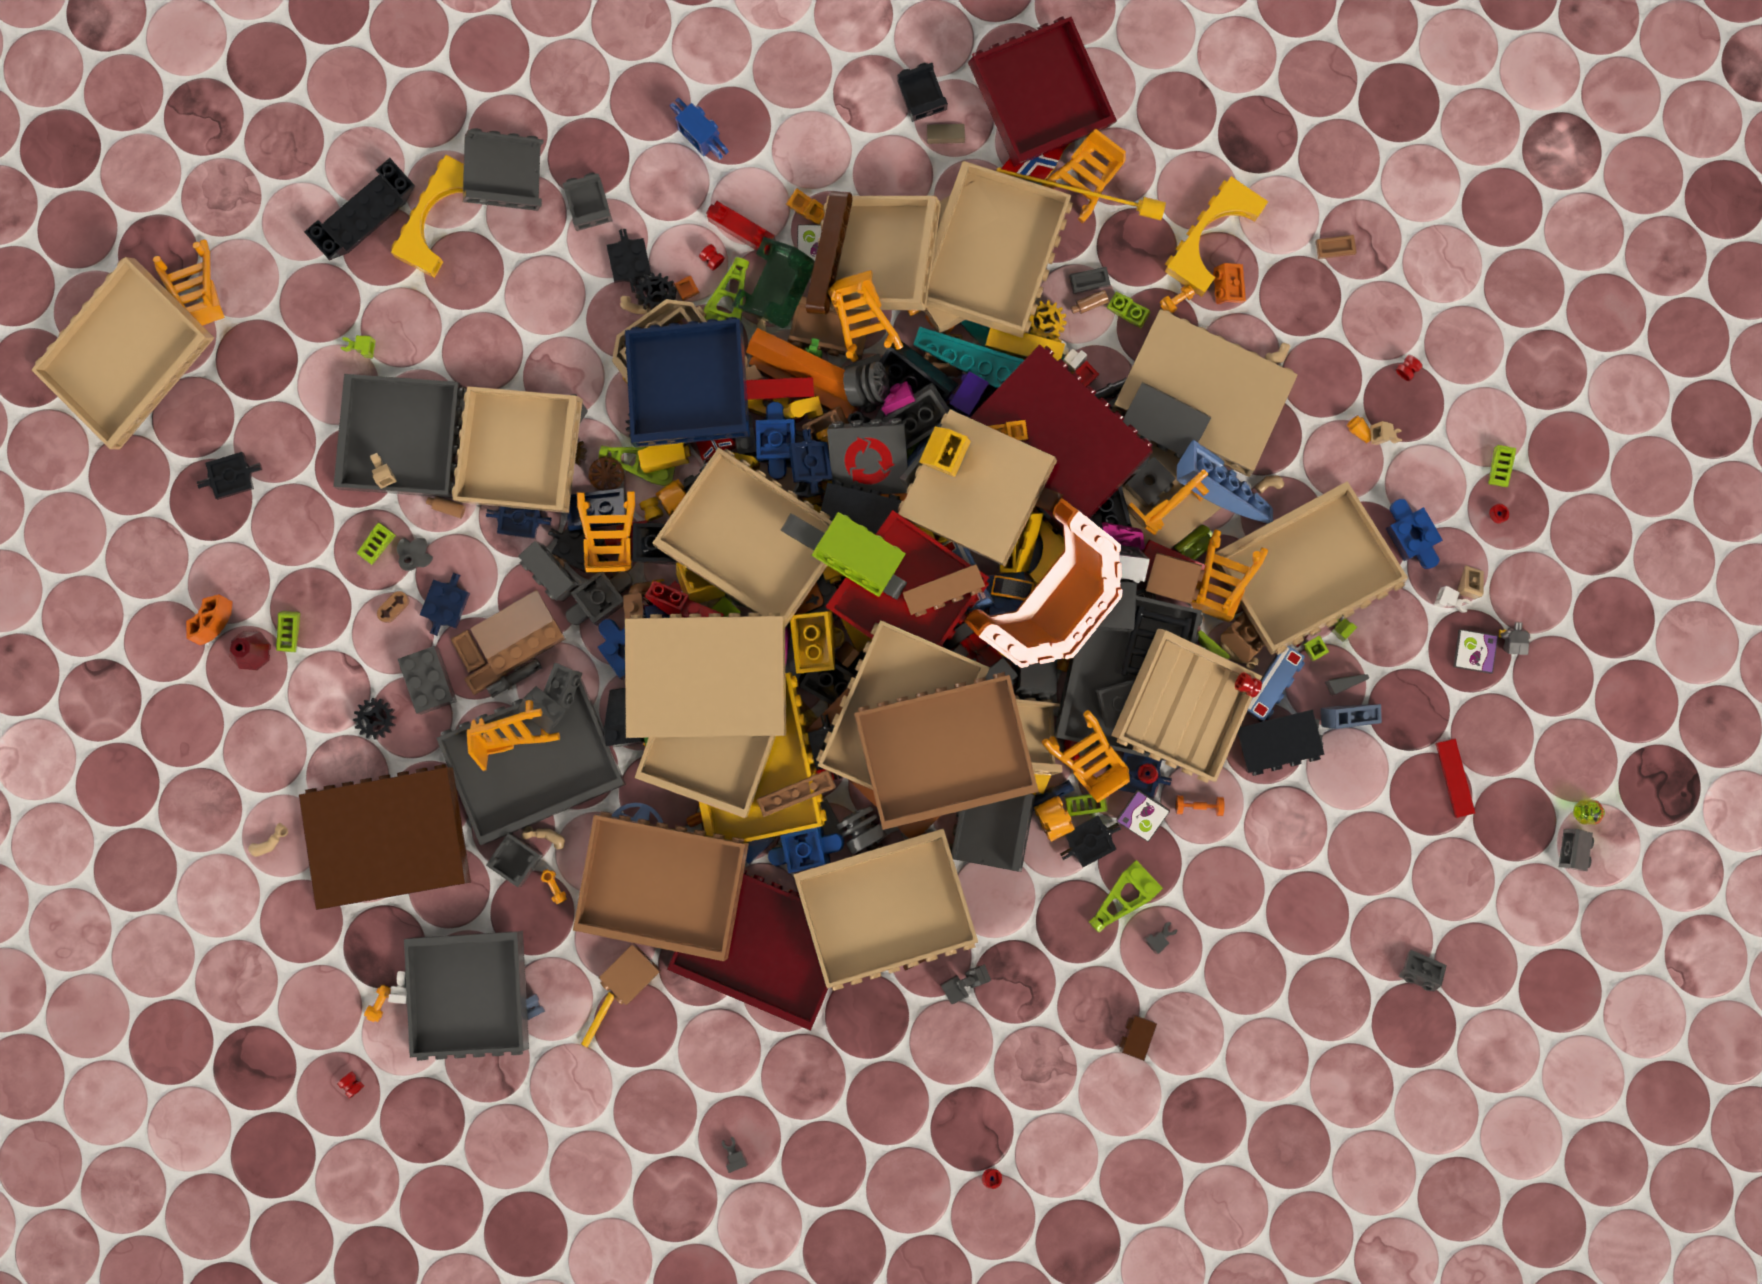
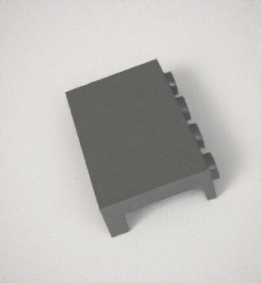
M1142 382L1124 416L1123 422L1127 426L1131 424L1138 431V434L1141 435V439L1145 437L1149 442L1152 440L1158 443V448L1164 451L1170 449L1175 452L1174 456L1181 459L1193 440L1199 442L1211 416Z

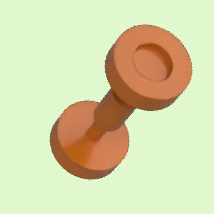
M1177 795L1175 811L1176 814L1182 815L1184 807H1193V809L1199 810L1216 808V816H1223L1225 808L1224 797H1217L1216 804H1207V802L1184 803L1183 795Z

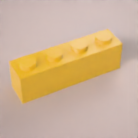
M990 328L985 347L1025 360L1039 344L1042 347L1047 345L1055 353L1053 357L1058 361L1062 358L1065 343H1061L1062 341L1057 338H1043V335L1039 333H1024L1023 338Z

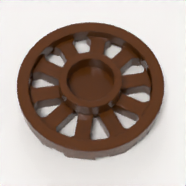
M605 456L604 458L596 459L591 464L588 476L590 483L597 490L604 491L618 489L624 481L625 472L618 460ZM612 463L616 464L614 468L611 467ZM602 480L601 486L597 485Z

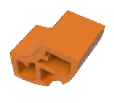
M220 594L203 598L198 613L186 621V639L198 645H204L217 637L226 626L232 614L233 601Z

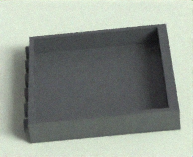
M344 374L333 487L338 490L452 498V488L455 486V481H453L454 471L457 467L455 456L459 448L457 436L459 437L461 426L458 425L459 418L462 415L460 400L464 398V388H462L461 384L453 381ZM378 453V456L381 457L383 465L387 464L391 468L397 481L382 489L376 484L372 470L376 468L370 456Z
M523 931L404 939L410 1058L417 1057V1061L428 1060L429 1056H435V1059L439 1060L447 1059V1055H454V1058L457 1059L466 1058V1054H473V1057H484L485 1053H492V1056H503L504 1052H511V1055H522L523 1051L529 1049Z

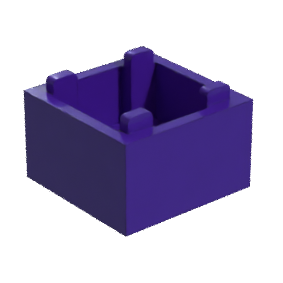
M969 371L967 375L963 374L961 377L962 383L956 394H951L949 397V408L968 418L977 411L981 400L986 396L989 388V382Z

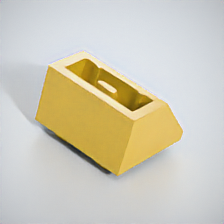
M935 426L919 463L955 477L971 441L965 435Z

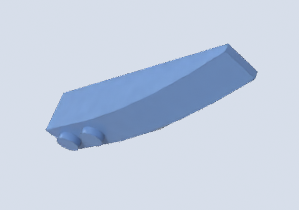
M1195 440L1189 444L1177 464V481L1185 486L1201 470L1205 469L1209 475L1201 482L1209 492L1203 496L1194 487L1192 489L1194 493L1219 507L1241 516L1267 524L1273 522V507L1258 493L1253 494L1245 481H1239L1236 478L1237 473L1233 469L1228 470L1224 466L1225 462L1220 457Z

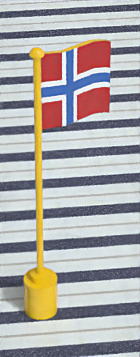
M1070 144L1016 167L1013 166L1009 158L1002 168L998 167L996 169L997 172L1136 206V211H1139L1140 216L1160 221L1166 206V202L1148 197H1143V200L1139 199L1138 203L1047 181V177L1053 172L1063 152Z

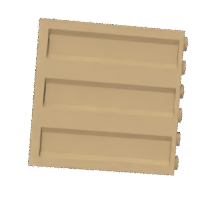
M1157 629L1111 736L1117 738V743L1126 747L1128 744L1133 745V750L1143 754L1144 751L1150 753L1149 757L1157 761H1160V759L1166 760L1165 764L1172 768L1181 767V772L1190 776L1193 773L1197 774V779L1208 783L1209 780L1216 782L1252 701V697L1246 695V692H1240L1235 689V681L1243 672L1251 675V678L1261 680L1262 676L1167 630Z

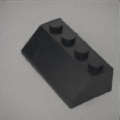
M902 342L903 347L896 350L894 343H892L890 348H887L879 362L885 367L890 388L897 383L902 384L907 381L912 388L913 394L933 383L944 401L947 402L950 395L953 394L959 385L904 342Z

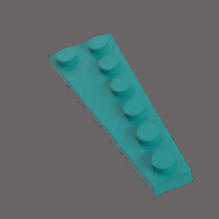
M919 327L913 344L915 347L967 374L969 371L989 382V385L996 389L1024 361L1023 359L923 327Z

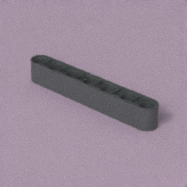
M791 513L781 528L782 532L812 550H815L825 534ZM893 574L883 592L898 600L907 582Z

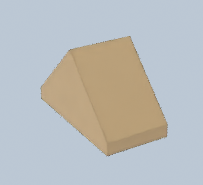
M1465 566L1457 590L1460 592L1459 595L1474 600L1482 597L1484 594V571Z

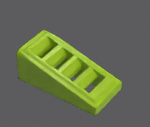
M1502 445L1494 447L1488 484L1508 487L1516 448ZM1500 453H1506L1508 454V457L1500 455ZM1498 461H1507V464H1501ZM1497 468L1506 469L1505 472L1496 471V470H1497ZM1495 475L1504 477V480L1495 479Z
M378 522L357 554L373 565L396 535ZM380 531L386 535L385 539L379 535ZM378 538L382 541L381 545L374 541V539ZM371 543L378 548L376 551L369 546ZM366 549L374 554L372 558L364 552Z
M281 611L278 613L276 651L296 652L300 612ZM285 618H292L293 622L285 621ZM284 626H293V629H284ZM283 634H292V637H283ZM282 641L292 642V645H282Z
M1203 631L1197 632L1199 634L1198 641L1203 648L1225 659L1230 658L1229 654Z
M1091 794L1065 797L1066 808L1070 816L1108 811L1106 798L1100 801L1101 808H1097V802ZM1088 798H1091L1093 809H1089ZM1080 799L1084 801L1085 810H1081ZM1072 800H1076L1077 811L1073 810Z

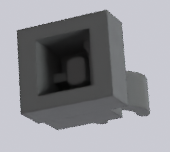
M1171 922L1165 923L1161 932H1157L1154 935L1148 934L1143 938L1155 954H1159L1169 944L1165 938L1177 933V929H1174L1172 932L1168 931V926Z
M984 964L968 970L965 973L966 978L957 981L959 989L968 986L974 988L990 982L991 978Z
M731 1137V1146H727L725 1141H722L723 1148L729 1153L727 1156L729 1164L726 1165L728 1173L748 1165L743 1150L736 1152V1140L734 1137Z

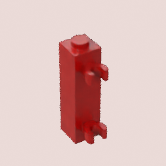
M716 201L714 205L711 204L706 212L708 222L765 256L776 241L774 234L719 201Z

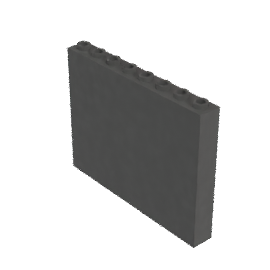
M1136 596L1135 612L1137 606L1140 605L1144 607V610L1181 619L1192 618L1188 641L1197 644L1199 638L1197 630L1203 620L1202 610ZM1142 617L1140 629L1157 632V629H1163L1179 637L1183 628ZM1096 629L1077 654L1070 658L1054 728L1055 737L1080 742L1092 734L1094 730L1087 726L1083 715L1085 711L1090 710L1098 720L1109 745L1114 750L1149 757L1150 753L1146 751L1143 754L1133 750V745L1128 744L1126 747L1117 743V738L1111 736L1115 726L1105 728L1095 691L1129 680H1134L1135 682L1136 675H1121L1131 632ZM1138 636L1135 647L1149 650L1153 640ZM1133 655L1131 667L1141 668L1145 658ZM1097 740L1091 745L1098 746L1100 742Z
M582 678L574 694L573 703L569 708H563L566 711L562 719L548 733L559 732L560 740L514 745V749L488 755L487 769L482 771L468 754L467 730L471 727L469 721L458 725L459 729L454 731L448 729L441 732V736L436 738L447 766L453 767L456 788L480 845L488 844L506 836L508 833L516 832L626 785L611 747L605 744L604 730ZM523 699L512 702L513 706L505 708L503 706L495 709V713L487 716V714H483L477 717V724L480 718L487 724L522 713L518 708ZM531 719L522 720L533 736L541 735V728ZM514 724L508 725L517 737L522 736ZM500 728L495 729L501 738H507Z

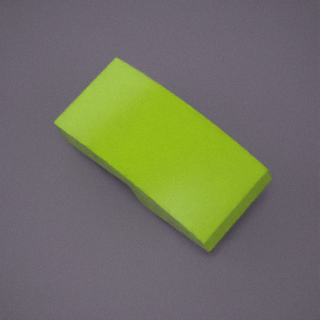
M1115 292L1107 306L1108 310L1139 328H1142L1151 313L1149 309L1133 302V299L1119 292Z

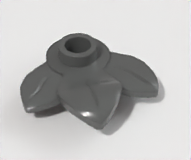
M402 538L399 541L397 553L400 556L398 562L401 569L412 571L416 567H426L431 563L433 557L426 553L427 542L425 538L415 539L411 543L406 538ZM406 559L412 560L410 563H405Z

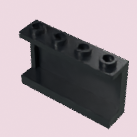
M833 480L832 484L827 483L821 511L830 516L829 520L833 521L839 512L842 515L848 516L855 523L866 527L868 531L876 535L892 510L899 513L898 507L901 500L900 496L889 494V497L881 496L882 492L870 489V493L862 491L863 487L851 485V488L843 487L844 483Z
M1313 709L1240 727L1237 733L1247 773H1252L1253 776L1263 774L1264 769L1271 768V771L1283 769L1282 765L1290 763V767L1302 764L1301 760L1317 761L1321 759V755H1325Z

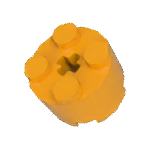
M679 479L672 481L655 493L658 501H662L663 508L669 517H671L687 494Z
M1059 796L1033 807L1036 816H1039L1041 827L1050 842L1075 830L1071 822L1072 819L1068 811H1065L1062 807L1063 803Z

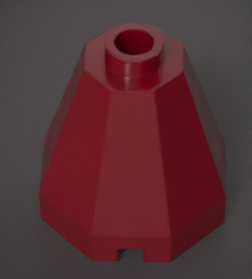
M242 631L231 640L229 657L239 669L257 671L270 660L269 651L271 650V644L261 632Z

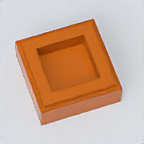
M691 275L674 283L682 301L700 293Z

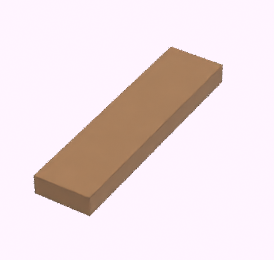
M826 770L757 798V802L763 817L832 790L836 786L830 771Z

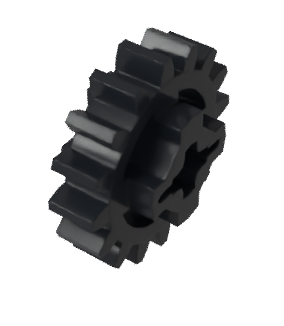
M651 273V277L644 275V281L639 279L638 285H636L635 297L638 299V304H643L644 310L649 307L651 311L666 299L676 300L674 281L668 282V276L662 278L661 273L658 276Z
M372 698L371 703L368 700H364V706L358 705L360 711H354V714L358 715V717L354 718L353 721L358 722L355 729H361L360 735L366 734L367 739H370L373 735L374 740H378L379 735L385 738V732H392L390 726H396V724L392 723V720L397 719V717L392 716L391 713L395 709H389L390 703L386 702L383 704V699H379L377 702L376 698ZM373 707L371 711L365 712L368 708ZM383 711L386 712L387 719H385ZM368 716H376L382 722L371 720ZM363 719L365 720V722H366V724H367L366 727H365L364 724H363ZM384 725L381 730L377 731L378 727Z

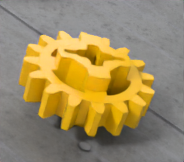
M1050 300L1046 304L1040 301L1035 315H1031L1029 321L1032 322L1030 334L1039 333L1043 335V338L1049 339L1053 338V336L1059 338V332L1063 333L1065 330L1062 326L1067 324V321L1063 320L1066 318V314H1061L1063 308L1057 309L1056 302L1050 305ZM1054 313L1057 315L1059 323L1055 320ZM1048 318L1049 322L1044 324L1043 321ZM1034 320L1038 323V329L1034 325ZM1052 330L1050 333H1044L1045 331Z

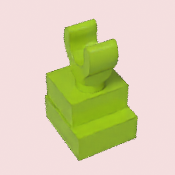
M356 335L355 341L347 337L342 338L345 342H349L347 347H341L343 351L356 350L365 358L373 359L376 340L371 336Z
M1346 618L1342 621L1337 619L1338 622L1334 625L1336 627L1332 630L1342 642L1357 628L1354 623H1350Z
M1320 635L1303 644L1311 661H1315L1329 653Z

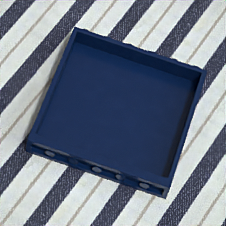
M729 317L722 321L709 319L703 323L690 321L683 325L671 323L664 327L652 325L644 329L632 327L630 330H625L631 443L635 448L750 436L743 324L740 319Z

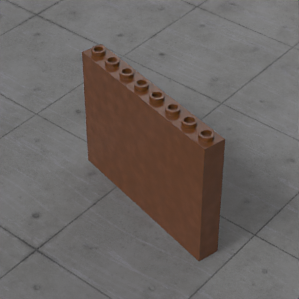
M446 764L434 766L435 770L428 771L427 768L416 769V773L409 774V771L397 773V777H391L390 774L379 776V780L372 781V778L361 779L359 784H354V781L342 783V787L336 788L335 785L323 786L324 790L317 791V788L305 790V794H299L316 910L471 883L453 767H446Z

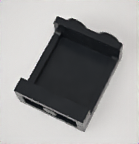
M922 63L915 69H904L897 75V82L912 122L947 110L948 103L946 97H943L934 72L933 63Z

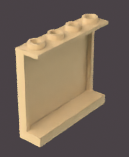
M1015 696L1034 774L1055 775L1062 773V765L1055 764V757L1042 744L1045 738L1049 740L1051 736H1054L1053 709L1060 707V704L1052 703V700L1036 701L1035 698L1020 700L1018 696Z

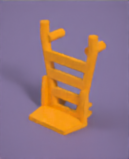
M1095 129L1071 156V160L1046 180L1057 183L1056 181L1061 178L1071 187L1091 191L1067 173L1073 169L1096 187L1095 193L1102 194L1105 186L1125 163L1126 151ZM1094 150L1109 161L1108 165L1105 166L1092 156L1091 153ZM1085 160L1102 173L1101 179L1080 165L1079 162ZM1042 184V186L1055 190V186ZM1081 193L1090 200L1088 205H1083L1078 220L1084 223L1093 212L1099 197Z
M205 239L201 240L200 243H193V248L202 257L201 263L167 274L165 272L167 266L161 257L155 256L153 258L156 271L167 291L202 326L225 318L214 281L211 280L210 250ZM203 271V275L174 286L172 284L173 281ZM203 284L202 289H199L197 291L188 293L180 297L178 295V293ZM203 298V302H200L198 304L189 306L187 308L184 305L194 300Z
M872 270L838 279L828 290V294L840 319L847 350L846 357L850 358L852 362L859 359L856 354L857 345L852 343V338L885 329L888 336L884 346L890 348L892 343H894L896 350L903 347L898 333L880 309L882 305L872 283ZM855 292L861 294L859 298L843 301L844 295ZM866 304L871 308L870 310L849 316L846 315V310ZM877 317L880 321L856 329H849V324Z
M1205 469L1201 470L1169 501L1166 499L1158 504L1146 516L1132 502L1128 505L1127 509L1142 527L1151 534L1156 535L1158 529L1162 530L1164 526L1162 518L1189 494L1193 493L1199 501L1204 499L1197 493H1194L1192 489L1196 487L1205 496L1209 490L1201 481L1209 474Z
M627 491V501L624 502V508L627 509L626 515H587L586 509L590 508L591 503L585 501L584 492H577V508L585 535V571L615 572L630 570V532L635 510V491ZM589 523H624L623 530L591 531ZM622 538L620 546H595L593 540ZM597 554H619L618 561H599Z
M1215 529L1208 544L1202 582L1198 581L1196 586L1199 589L1196 600L1192 599L1191 605L1194 609L1202 610V613L1229 623L1235 616L1244 595L1245 587L1263 564L1268 549L1262 547L1260 552H1253V565L1251 567L1245 566L1215 554V549L1220 547L1221 531ZM1213 562L1245 574L1242 580L1212 569ZM1212 577L1236 588L1231 592L1210 584L1209 579ZM1207 592H1210L1227 600L1224 604L1206 598Z
M527 700L525 702V712L485 724L482 718L479 719L478 724L473 719L470 729L467 730L468 754L484 771L487 769L488 755L514 749V745L560 740L559 732L548 734L541 728V735H532L522 720L542 716V709L533 710V701ZM514 724L522 736L517 737L508 725ZM500 728L507 738H501L495 729Z
M1087 710L1083 715L1087 726L1094 730L1092 734L1064 753L1059 751L1060 747L1055 736H1051L1049 740L1045 738L1042 744L1050 754L1074 770L1073 774L1098 803L1130 782L1129 768L1112 746L1109 745L1098 720L1090 710ZM1099 740L1100 744L1077 760L1073 761L1070 759ZM1101 753H1105V757L1087 769L1082 767ZM1108 764L1111 765L1112 768H1110L1097 778L1093 776V774H1095Z

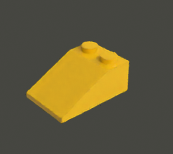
M821 611L794 614L790 624L796 674L835 670L833 612Z

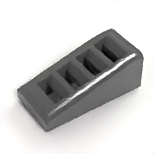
M1362 674L1326 681L1325 684L1333 696L1368 680L1369 675Z

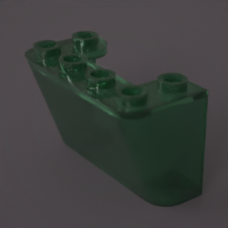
M764 237L756 254L766 260L767 263L752 295L739 289L732 306L777 327L786 328L812 276L815 262L811 257L794 246ZM766 245H769V246H770V250H769V252L765 255L764 249H765ZM745 296L746 302L742 306L740 305V300Z

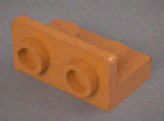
M1223 263L1214 267L1216 304L1245 302L1243 264Z

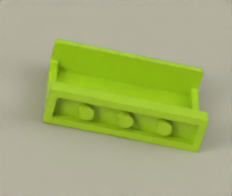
M838 512L811 556L879 597L906 553L902 552L897 546L886 542L881 536L868 531L866 527L855 523L848 516Z

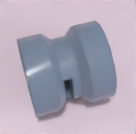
M537 994L526 999L528 1020L545 1012L543 1006L538 1002Z

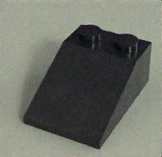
M1122 485L1090 518L1101 529V523L1103 522L1132 527Z
M633 523V562L676 565V560L653 545V541L666 523Z
M835 658V670L804 673L799 681V687L831 705L847 689L851 678H856L857 673L844 666Z
M626 688L609 690L604 724L605 744L609 747L645 743L644 738H626Z

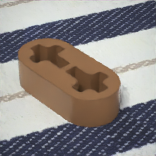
M401 591L393 593L377 610L378 619L384 623L394 621L408 606L410 601L408 595ZM397 596H399V597L404 596V598L402 599V600L404 601V603H403V604L398 603V604L394 607V605L397 603L396 597H397ZM391 608H393V609L389 612L390 617H389V618H387V617H384V618H383V616H384L383 611H384V610L389 611Z

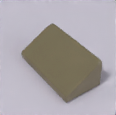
M964 124L927 125V144L965 143Z

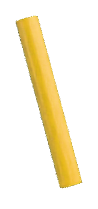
M608 992L581 1045L589 1046L614 1000L615 994Z

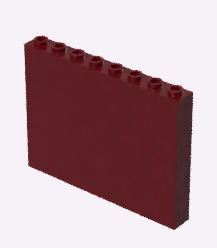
M1039 344L970 419L986 426L1025 420L1028 440L1021 442L1048 453L1057 460L1044 488L1063 494L1062 498L1090 519L1153 453L1151 449L1153 445L1145 437L1141 439L1137 436L1138 431L1131 424L1127 426L1123 422L1124 417L1117 411L1113 413L1109 409L1110 404L1103 398L1099 400L1095 396L1096 391L1091 386L1087 385L1085 387L1081 383L1082 378L1076 372L1071 374L1067 370L1068 365L1062 359L1057 361L1053 357L1055 353L1047 345L1042 347ZM1045 510L1063 528V524L1054 517L1053 512Z
M744 870L728 959L720 961L675 951L667 970L811 1031L828 989L799 892L792 889L787 892L782 890V885L772 882L770 885L764 882L765 878L756 874L751 877L746 874L747 870Z

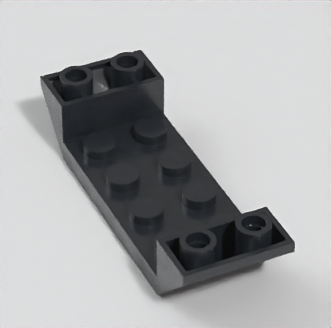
M391 158L387 159L376 169L379 174L325 222L321 223L317 220L304 231L329 261L348 254L406 204L415 185Z

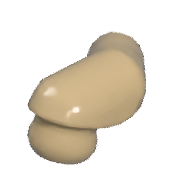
M1282 343L1278 352L1267 353L1265 359L1272 360L1276 364L1282 363L1291 346L1287 343Z
M1278 475L1266 476L1255 489L1260 494L1269 486L1281 489L1284 486V481Z

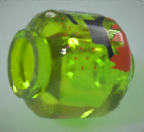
M1581 800L1575 805L1573 815L1580 824L1596 825L1602 821L1605 811L1599 801Z

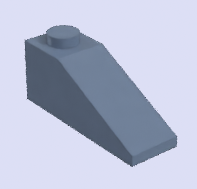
M1381 704L1321 708V727L1340 729L1382 723Z

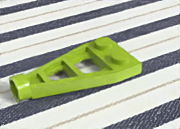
M735 257L733 265L705 305L704 312L706 316L704 318L706 321L709 319L722 321L729 317L742 320L745 277L749 261ZM730 279L739 281L736 294L725 290ZM724 296L734 300V310L730 314L717 309V304Z
M601 445L598 458H604L611 452V457L618 460L625 471L660 486H666L673 481L676 468L675 466L645 474L639 465L638 451L647 447H607ZM622 454H635L634 466L622 463Z
M1135 860L1121 873L1096 915L1089 923L1100 933L1107 925L1150 902L1163 888ZM1127 883H1131L1139 891V897L1131 902H1126L1121 897V891ZM1113 899H1117L1123 905V909L1115 915H1111L1107 911V907ZM1098 918H1101L1103 920V924L1098 920Z

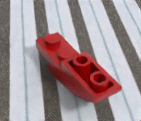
M653 581L645 594V597L669 615L682 614V618H689V614H701V617H709V614L719 613L721 617H724L723 613L690 600L688 594L657 581Z

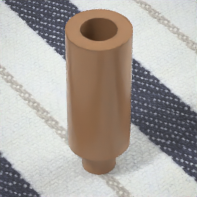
M1102 290L1076 301V305L1071 306L1072 313L1079 312L1082 314L1109 303L1105 290Z
M438 496L435 498L428 497L426 504L431 505L433 510L462 519L465 513V505Z

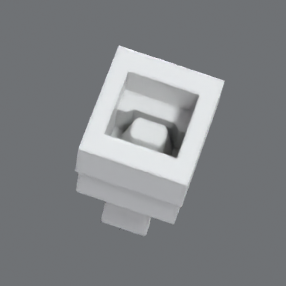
M1065 343L1062 354L1065 356L1063 361L1072 372H1075L1087 359V354L1082 350L1079 353L1074 349L1070 351Z
M1444 586L1440 588L1434 605L1440 608L1455 606L1459 612L1465 613L1467 610L1462 608V603L1469 604L1471 601L1468 599H1457L1460 592Z
M398 971L397 986L391 987L388 1002L407 1004L405 971Z

